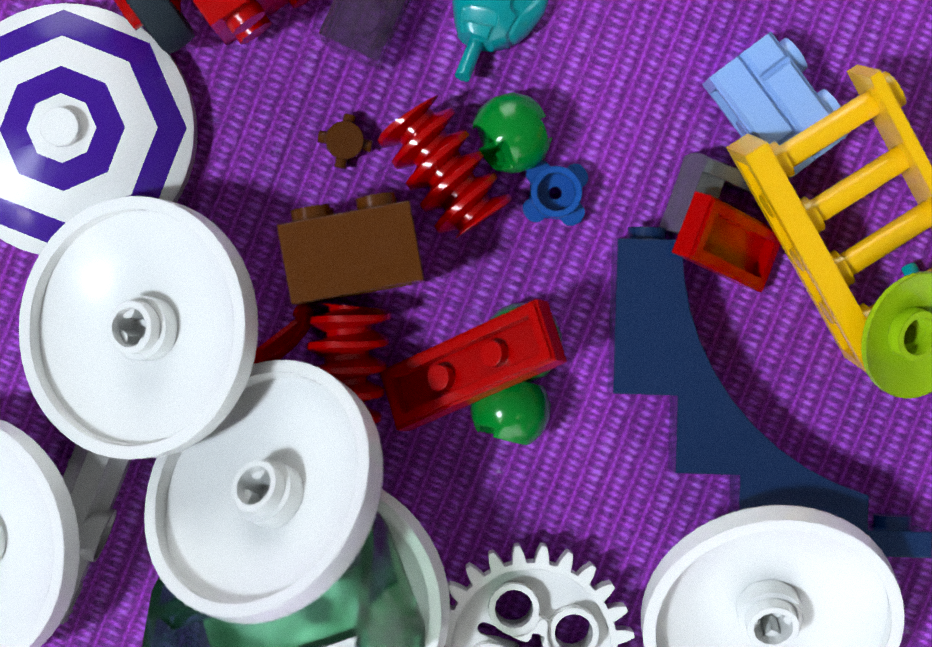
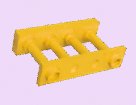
M857 64L847 70L859 94L856 98L781 145L775 141L769 144L763 139L746 134L726 148L844 358L866 372L862 360L861 342L867 317L874 304L869 307L865 303L858 305L849 286L855 283V274L928 228L932 230V165L901 107L906 105V97L898 82L886 71L882 73L881 70ZM872 118L889 151L813 199L809 200L805 196L799 199L789 181V178L795 175L794 167ZM899 174H902L918 205L839 254L835 250L829 253L819 235L825 229L824 222Z

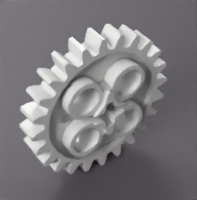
M519 542L514 543L512 561L503 563L500 556L491 549L488 551L489 570L483 573L477 566L469 562L465 566L471 583L467 587L454 581H449L448 591L456 600L455 605H450V619L445 647H519L516 642L506 638L481 633L478 630V625L482 622L491 624L505 634L524 642H528L533 633L540 634L542 647H618V644L635 638L631 627L614 625L615 621L628 612L624 602L605 604V600L615 588L613 583L608 579L592 586L590 583L596 571L595 565L589 561L576 572L571 569L573 553L567 548L559 556L556 563L549 561L546 543L540 542L536 550L534 559H525ZM511 590L522 591L531 599L530 609L527 614L516 620L503 618L495 609L499 597ZM572 614L581 615L589 621L588 633L581 641L569 644L562 642L555 636L556 625L562 618Z

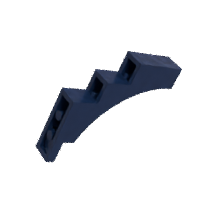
M628 227V239L617 238L612 241L608 391L613 394L670 395L668 468L675 473L730 475L729 513L747 508L771 505L801 506L833 514L858 527L881 548L886 557H932V532L917 525H912L911 515L874 513L873 524H868V495L832 482L801 465L763 435L734 403L714 372L699 340L688 302L683 258L672 253L676 240H666V228Z

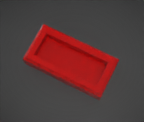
M695 191L672 253L744 288L762 293L781 244L770 226L714 196Z

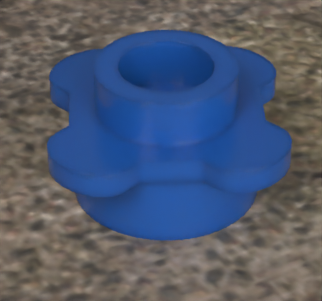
M542 160L534 168L526 170V178L530 182L529 199L523 203L522 210L529 221L538 223L544 218L559 219L566 226H574L583 219L585 209L580 204L582 187L588 182V173L584 167L576 163L570 164L567 168L561 166L551 167L546 161ZM558 187L561 190V197L558 199L551 198L549 195L550 189Z

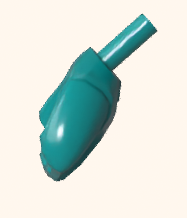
M453 0V14L457 36L462 43L467 45L455 72V77L461 81L468 82L481 51H501L510 48L511 45L515 46L520 43L544 16L548 0Z

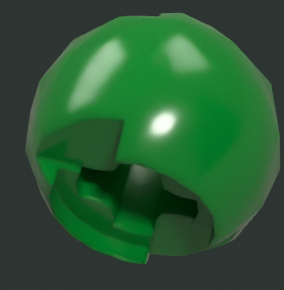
M512 92L491 98L478 110L472 129L477 128L480 140L484 145L479 151L482 152L484 159L493 169L506 173H519L534 168L546 157L552 137L548 138L546 127L542 122V119L547 117L543 109L532 97Z
M523 381L471 404L470 414L477 432L493 434L494 438L517 444L530 445L543 434L550 420L551 403L546 388L543 385Z

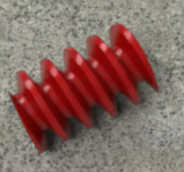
M438 95L391 123L383 130L378 138V142L382 148L402 145L392 160L396 169L411 166L417 167L407 180L406 185L410 191L430 187V191L420 203L421 208L424 212L444 208V213L434 227L438 233L457 229L459 233L456 238L500 211L511 202L512 198L509 194L489 198L487 192L498 179L495 172L480 176L474 175L473 171L484 155L481 151L464 155L460 154L458 150L470 134L467 130L447 134L445 127L456 113L453 108L433 112L430 107L437 99Z
M321 303L329 307V312L311 316L309 325L327 333L326 338L307 343L308 351L324 358V363L315 367L322 369L344 383L364 404L365 401L384 396V388L367 380V376L386 371V362L369 353L372 349L389 345L388 336L373 330L372 325L390 320L391 312L387 309ZM366 406L374 423L381 422V412Z

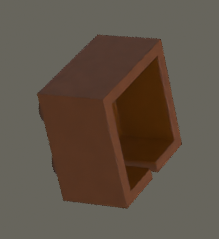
M385 192L356 198L357 210L335 214L334 208H330L329 204L313 205L291 210L292 222L277 225L291 304H311L425 283L410 202L397 203L394 192Z

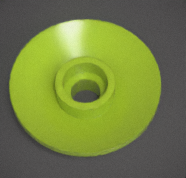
M932 271L912 273L890 285L873 305L864 326L861 342L864 368L871 381L879 389L895 397L917 398L932 392Z

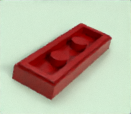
M535 299L386 368V371L380 372L397 431H411L567 362L548 301Z

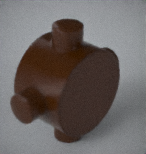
M345 113L343 121L335 123L328 131L320 130L318 133L317 142L326 144L331 155L336 158L334 167L339 169H347L348 161L359 157L362 151L371 152L373 147V140L364 139L360 128L355 125L356 116L353 114Z

